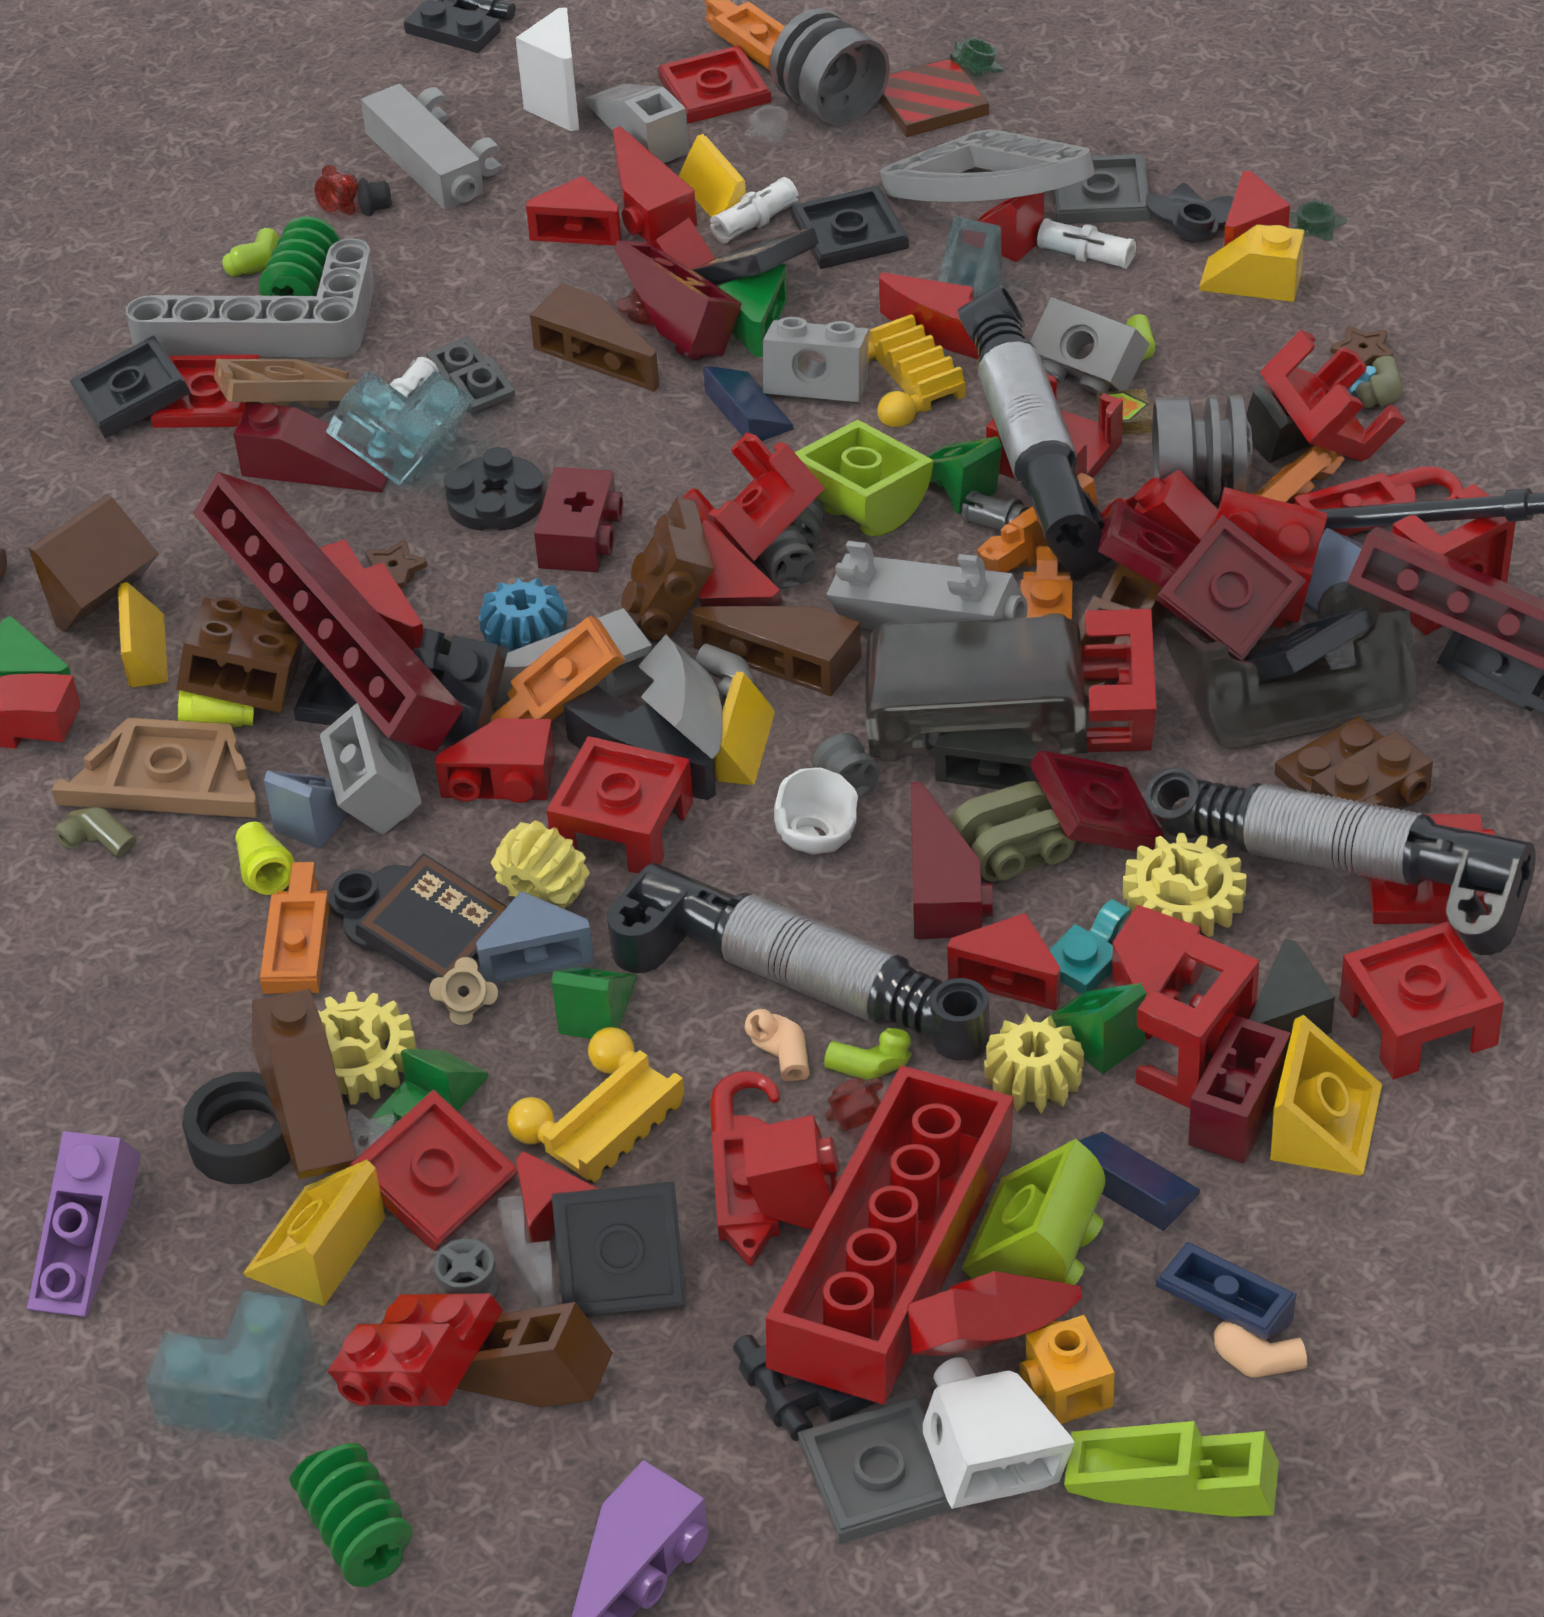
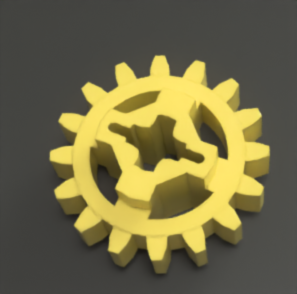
M1178 833L1176 843L1171 844L1159 836L1155 839L1154 850L1141 845L1137 848V860L1128 859L1126 862L1125 876H1123V899L1127 900V907L1131 909V914L1137 905H1141L1199 926L1204 935L1211 937L1214 934L1215 923L1229 928L1232 925L1233 913H1242L1243 901L1246 894V874L1241 873V860L1239 857L1227 859V846L1225 844L1218 845L1213 849L1207 847V836L1202 835L1197 839L1196 843H1188L1185 834Z
M348 992L346 1002L338 1004L331 996L325 998L326 1009L322 1012L318 1011L326 1031L341 1094H347L350 1104L354 1105L357 1104L360 1093L368 1092L376 1100L381 1098L379 1089L381 1085L386 1084L393 1088L399 1087L398 1072H404L400 1053L403 1049H417L409 1015H399L398 1004L395 1001L386 1003L381 1007L378 994L372 993L365 1002H359L355 992ZM389 1039L390 1041H389V1044H388V1046H387V1048H386V1047H385V1041H387V1040Z

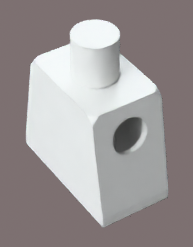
M962 1357L947 1360L937 1368L934 1373V1380L938 1387L934 1390L923 1421V1435L945 1496L952 1509L1035 1491L1060 1482L1075 1442L1019 1374L1008 1370L977 1377L968 1361Z

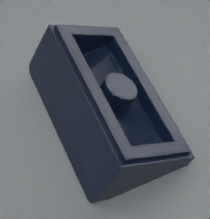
M713 366L703 368L705 393L742 437L746 433H750L764 441L794 429L791 421L772 399L763 393V389L747 371Z
M1103 1131L1078 1140L1092 1152L1102 1166L1105 1175V1187L1102 1195L1162 1231L1200 1193L1199 1188Z
M1188 1241L1156 1279V1287L1232 1324L1238 1325L1265 1340L1288 1328L1294 1318L1296 1293Z

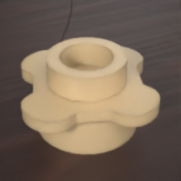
M469 957L459 958L455 962L453 969L449 970L443 978L437 977L433 979L429 987L432 999L441 1001L450 1011V1020L457 1025L470 1023L473 1014L483 1005L494 1004L498 997L496 985L484 980L483 976L477 971V962ZM462 986H466L469 989V994L465 997L458 994V990Z

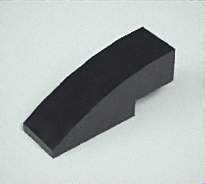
M597 685L563 704L567 738L580 750L587 737L590 736L690 759L693 798L709 800L716 796L713 760L648 703L630 713Z

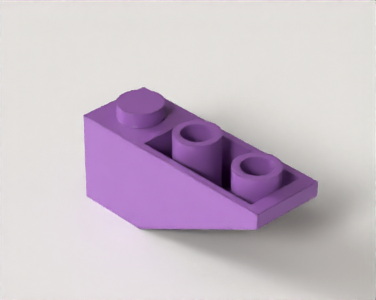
M63 1131L27 1304L28 1310L87 1318L131 1205L141 1157L137 1150L121 1138Z
M643 1460L601 1506L572 1617H632L640 1607L644 1609L652 1607L663 1594L667 1585V1577L682 1561L690 1563L695 1560L707 1542L708 1528L704 1498Z

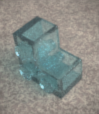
M368 369L341 399L326 433L397 485L408 488L459 430L474 398L434 370L408 399Z
M243 1290L225 1340L165 1332L145 1382L157 1424L277 1441L312 1343V1335L303 1298Z

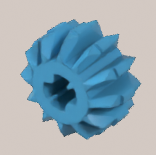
M518 577L516 583L511 585L498 582L496 592L484 594V602L480 608L481 615L478 617L480 632L483 633L486 642L509 648L508 652L566 630V623L568 622L567 607L563 604V599L558 594L556 586H543L540 578H535L527 583L522 582Z

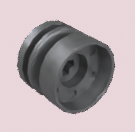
M823 8L807 10L790 21L781 31L775 42L769 63L771 80L780 92L791 97L796 103L804 105L808 111L824 122L836 127L844 126L868 114L878 104L884 93L890 73L888 53L879 42L867 34L854 29L850 23L842 20L835 13Z
M1216 395L1208 396L1204 406L1203 419L1193 418L1188 396L1155 397L1152 411L1153 477L1162 480L1180 470L1194 485L1195 480H1204L1206 492L1211 503H1216L1220 499L1221 479H1227L1228 488L1246 492L1247 481L1252 471V432L1250 422H1248L1242 395H1228L1225 418H1220Z

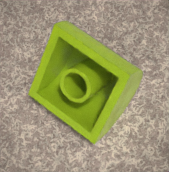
M858 419L795 452L825 488L816 497L821 501L824 510L830 514L845 515L860 524V530L870 536H882L900 527L910 518L927 491L933 469L932 459Z
M1074 1139L1002 1177L961 1270L971 1278L997 1271L1076 1285L1084 1271V1265L1075 1258L1079 1247L1088 1245L1098 1235L1103 1225V1219L1094 1211L1105 1187V1175L1102 1166L1092 1152L1077 1139Z

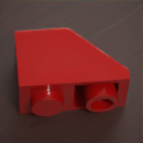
M1178 470L1162 480L1157 477L1152 478L1139 489L1137 494L1126 500L1117 498L1103 510L1102 514L1106 518L1114 502L1120 501L1198 545L1213 527L1218 509Z
M497 718L437 754L435 765L441 798H454L464 802L475 799H508L516 803H523L529 800H548L556 755L551 719Z
M1137 905L1113 941L1112 979L1116 987L1141 983L1147 993L1146 997L1150 992L1157 991L1177 1001H1181L1180 992L1184 985L1194 986L1200 978L1204 964L1184 955L1186 946L1197 933L1200 934L1201 927ZM1145 1032V1038L1150 1040L1153 1035Z
M814 1115L742 1130L745 1175L761 1214L813 1230L842 1174L837 1175L839 1173V1160L833 1138L822 1137Z

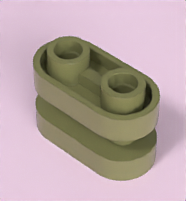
M1036 781L1023 782L972 798L959 806L950 818V821L979 858L981 875L988 881L1008 880L1046 863L1051 865L1061 863L1070 856L1077 842L1067 838L1039 782Z

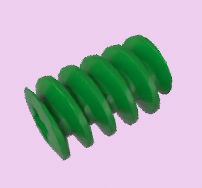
M302 216L291 220L285 226L282 236L279 238L276 248H274L271 258L261 274L258 283L260 295L317 296L328 250L334 243L340 241L334 228L325 220L316 217Z
M345 1443L329 1450L318 1451L306 1457L295 1467L289 1476L291 1487L298 1494L301 1505L308 1510L312 1524L319 1529L323 1543L330 1548L334 1562L341 1567L345 1581L352 1586L368 1587L392 1575L401 1565L404 1557L402 1551L409 1545L413 1536L411 1524L404 1518H401L402 1513L399 1504L390 1499V1489L379 1480L378 1469L368 1462L366 1449L358 1443Z

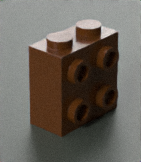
M205 597L183 644L176 690L281 713L298 671L304 641L276 609L264 611L242 606L239 601L231 598L220 597L211 599Z

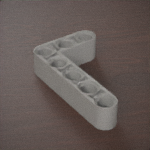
M354 238L343 239L334 243L327 253L317 296L149 295L136 298L126 307V318L132 345L135 346L151 336H155L168 356L257 354L260 357L338 358L351 355L362 344L375 288L370 247L365 241Z

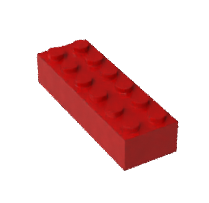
M900 1065L766 1316V1369L885 1405L912 1350L907 1304L940 1293L1011 1149L1014 1096Z

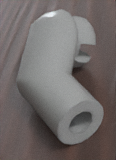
M707 643L698 651L696 661L707 672L723 678L717 687L721 696L727 698L732 677L736 674V671L744 672L754 683L749 665L740 656Z

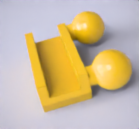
M912 314L869 330L868 364L870 360L876 359L905 391V393L892 391L882 397L878 404L877 414L883 424L890 427H903L913 422L917 413L931 410V401L949 394H953L957 399L966 397V382L964 381L962 368L960 366L954 368L952 357L944 356L941 345L935 347L932 335H925L922 324L916 326L915 317Z
M615 1027L599 1030L593 1035L588 1045V1056L592 1065L599 1071L611 1075L557 1123L554 1122V1114L550 1106L545 1101L535 1097H526L517 1101L510 1108L507 1116L508 1129L517 1141L524 1144L542 1142L546 1153L594 1183L601 1177L605 1166L612 1168L617 1163L620 1152L623 1151L627 1154L633 1149L637 1137L643 1140L649 1134L653 1123L661 1124L665 1120L668 1109L675 1111L681 1106L682 1098L685 1095L683 1077L673 1073L669 1078H666L649 1067L648 1055L641 1050L634 1052V1044L630 1036L625 1031Z

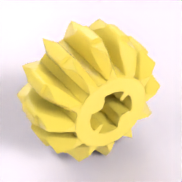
M536 820L531 824L520 822L515 829H511L502 839L491 861L494 870L497 872L495 879L498 883L508 888L509 896L516 897L523 891L563 909L567 906L569 907L578 897L580 891L585 886V881L590 872L584 864L586 857L582 852L574 849L572 839H565L559 834L557 828L553 827L549 830Z
M1026 1013L1022 1024L1017 1025L1004 1020L1000 1034L990 1035L989 1042L986 1045L987 1059L984 1060V1075L987 1078V1084L993 1085V1091L1014 1096L1016 1112L1022 1109L1027 1101L1035 1102V1107L1040 1114H1042L1048 1099L1064 1107L1068 1098V1092H1078L1082 1082L1084 1052L1081 1049V1043L1075 1041L1071 1026L1056 1028L1051 1015L1041 1023L1033 1022Z

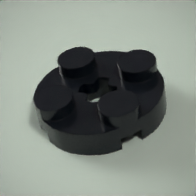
M504 447L488 449L484 452L483 457L464 463L456 470L449 472L444 478L449 514L456 522L473 530L483 531L482 526L499 527V531L519 527L532 520L540 512L543 505L545 490L541 471L533 463L523 458L512 456V452ZM494 489L504 490L502 495L487 492Z

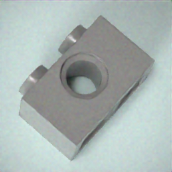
M1053 297L1050 298L1030 341L1039 353L1046 374L1054 376L1061 381L1065 379L1066 374L1081 379L1079 383L1081 387L1098 395L1107 394L1108 390L1116 393H1126L1150 345L1134 327ZM1094 343L1092 352L1087 357L1078 359L1080 350L1084 346Z
M799 317L773 320L763 339V393L859 402L868 380L869 329L857 328L852 323L845 321H835L823 325L807 323L806 320ZM807 351L818 352L824 357L825 362L812 360L808 356Z
M358 703L320 734L338 807L381 835H384L400 821L409 817L414 809L422 803L406 744L388 739Z

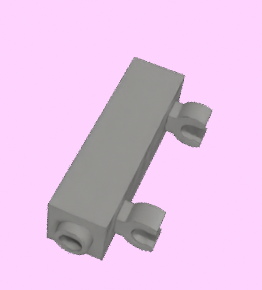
M399 83L362 98L361 105L366 134L444 210L460 203L469 202L473 198L484 194L482 176L491 177L502 170L501 164L493 157L487 158L490 154L500 150L499 145L490 137L476 141L471 149H468L443 125L448 120V115L440 107L433 108L437 103L446 100L445 95L437 87L425 89L416 99Z
M854 541L847 542L846 548L850 554L846 553L842 562L837 563L835 567L836 575L826 594L836 613L860 622V628L1009 648L1017 629L1024 624L1028 612L1027 600L1023 596L1013 574L985 570L984 562L979 556L959 554L957 560L961 567L874 557L872 548L868 543Z

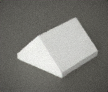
M567 7L558 8L516 37L524 110L569 131L579 130L568 13Z

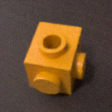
M1085 1315L1063 1322L1052 1321L1038 1330L1026 1333V1360L1019 1363L1020 1376L1036 1396L1041 1397L1044 1405L1060 1424L1114 1407L1115 1372Z

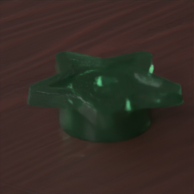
M966 38L963 44L955 42L954 49L956 52L950 54L951 61L967 66L978 76H982L986 71L998 73L1004 70V67L994 61L997 50L988 42L978 38Z
M1322 201L1303 203L1297 212H1290L1289 220L1296 225L1294 229L1304 230V237L1313 235L1327 242L1333 240V229L1347 223L1346 218L1335 216L1334 208Z

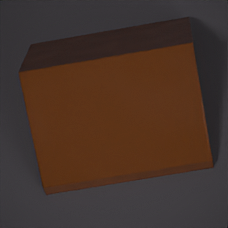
M104 495L28 548L55 625L63 632H66L118 595L120 583L128 582L132 585L139 580L159 554L113 497Z

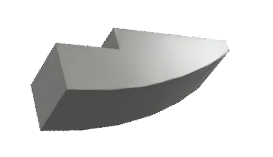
M665 635L638 666L654 680L641 698L713 759L720 751L722 736V706L719 691L709 673L672 639Z

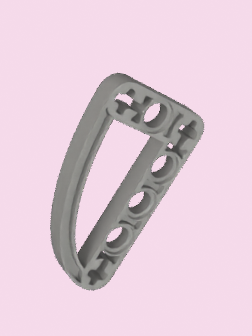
M995 129L980 130L892 163L880 170L886 195L903 199L937 202L986 201L1032 195L1069 186L1086 180L1095 174L1089 148ZM974 167L992 170V172L961 173Z

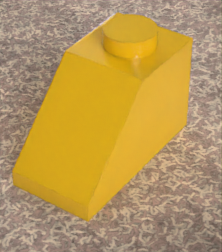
M1255 225L1208 257L1199 291L1294 302L1302 274L1304 230L1291 229L1281 225Z

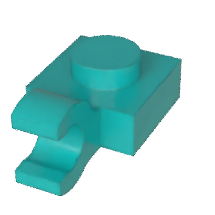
M1111 899L1101 908L1089 931L1074 924L1051 947L1049 951L1060 966V982L1079 993L1093 991L1112 972L1113 941L1124 926L1122 922L1131 914L1130 908Z

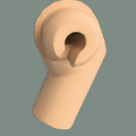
M757 1009L751 1012L745 1021L744 1028L746 1034L751 1037L752 1043L757 1047L779 1058L781 1078L785 1082L807 1079L810 1071L805 1034L801 1027L785 1017L770 1013L766 1009Z
M1226 1320L1222 1321L1214 1331V1344L1217 1352L1228 1363L1250 1378L1265 1377L1307 1368V1355L1301 1338L1269 1343L1267 1340Z

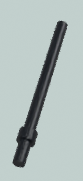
M1529 488L1506 490L1504 496L1314 510L1327 513L1324 530L1326 528L1340 529L1393 525V523L1409 515L1417 516L1424 523L1506 517L1508 522L1530 521L1534 515L1544 514V493H1532Z

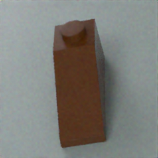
M561 283L530 314L535 350L654 392L659 387L656 350L601 296Z
M815 606L696 607L691 613L695 649L700 650L704 644H710L740 656L751 669L828 696H832L862 658L860 622Z
M310 989L252 1000V1049L298 1180L350 1167L357 1157L326 1031Z
M576 1302L501 1313L456 1389L539 1407L591 1401L599 1387L613 1352Z

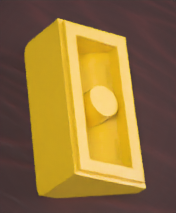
M704 134L698 135L683 164L679 177L695 190V200L710 217H713L739 203L741 196L746 194V185L743 177Z
M128 582L120 583V587H118L120 644L128 685L133 688L168 682L164 614Z
M736 671V674L732 677L722 711L720 751L713 760L715 779L717 781L753 785L757 778L775 711L744 672Z

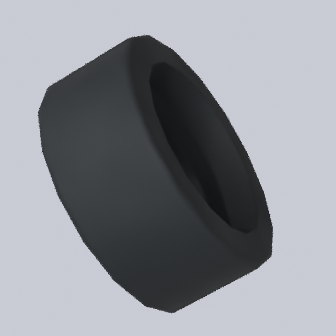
M254 1071L231 1072L213 1078L197 1089L184 1107L182 1127L194 1166L209 1179L225 1184H250L272 1176L287 1165L291 1159L261 1073ZM240 1110H258L269 1113L275 1118V1122L267 1132L259 1138L243 1144H222L212 1141L207 1137V1132L214 1123L225 1115Z

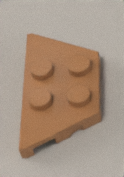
M216 359L214 374L215 381L226 399L230 402H260V404L268 403L289 407L292 401H300V404L308 407L328 408L330 401L383 400L386 388L388 387V381L383 379H349V371L325 367L298 359Z
M127 718L111 732V736L106 742L97 745L83 757L85 768L70 782L60 778L52 788L56 805L258 818L259 814L257 799L254 790L252 791L242 755L239 753L237 740L231 724Z

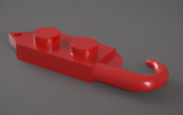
M1422 466L1388 476L1383 472L1295 496L1293 504L1310 509H1327L1416 502L1414 489L1429 485H1438L1449 490L1450 496L1445 499L1449 500L1456 499V493L1464 488L1461 481L1452 472L1439 467ZM1376 526L1332 530L1347 536L1375 528Z
M741 1071L721 1079L713 1089L710 1099L711 1133L719 1241L727 1240L749 1266H753L772 1236H779L778 1219L761 1214L747 1182L742 1130L768 1124L759 1118L734 1115L733 1098L741 1090L757 1088L767 1094L770 1102L778 1103L780 1101V1094L777 1085L769 1077L759 1072Z

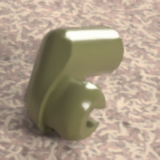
M1391 356L1379 357L1372 365L1376 369L1375 375L1370 377V381L1361 382L1356 387L1358 399L1363 404V408L1366 409L1372 408L1377 404L1381 407L1393 404L1402 395L1403 388L1395 358Z
M101 807L73 810L66 814L65 821L60 822L55 829L57 839L66 848H77L84 840L88 842L99 840L117 858L130 850L137 841L132 833Z

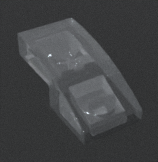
M523 1195L498 1198L510 1269L524 1300L531 1309L557 1305L550 1241L529 1243Z

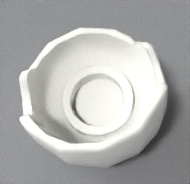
M821 767L797 770L784 778L779 786L774 806V822L777 833L782 836V840L798 851L812 855L837 851L851 838V833L856 824L858 795L855 788L842 775ZM814 827L822 829L826 836H820Z

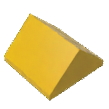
M1304 1015L1294 1020L1274 1106L1270 1160L1361 1176L1365 1170L1382 1083Z
M364 1160L305 1186L243 1274L253 1280L325 1306L385 1219L376 1168L368 1160Z

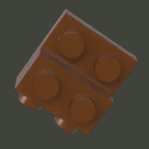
M677 497L668 513L658 519L654 536L645 551L640 552L634 559L631 569L632 581L626 585L622 594V608L626 610L649 640L660 642L665 635L670 639L672 638L714 570L695 501Z
M1357 716L1276 761L1274 774L1289 788L1294 790L1298 789L1299 791L1303 790L1304 792L1319 793L1320 795L1335 796L1336 798L1351 799L1360 803L1365 802L1366 804L1371 803L1372 805L1377 804L1378 806L1382 805L1396 809L1405 803L1415 804L1428 793L1431 787L1433 760L1397 730L1384 737L1360 716Z

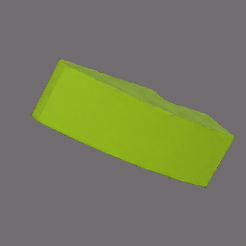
M1195 1421L1071 1431V1437L1075 1443L1067 1461L1064 1486L1069 1493L1107 1503L1228 1517L1274 1515L1279 1460L1265 1431L1202 1436Z

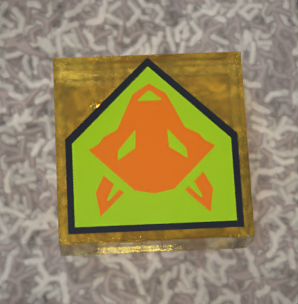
M1145 388L1097 393L1096 406L1098 414L1099 397L1102 394L1123 400L1122 435L1152 432V412Z

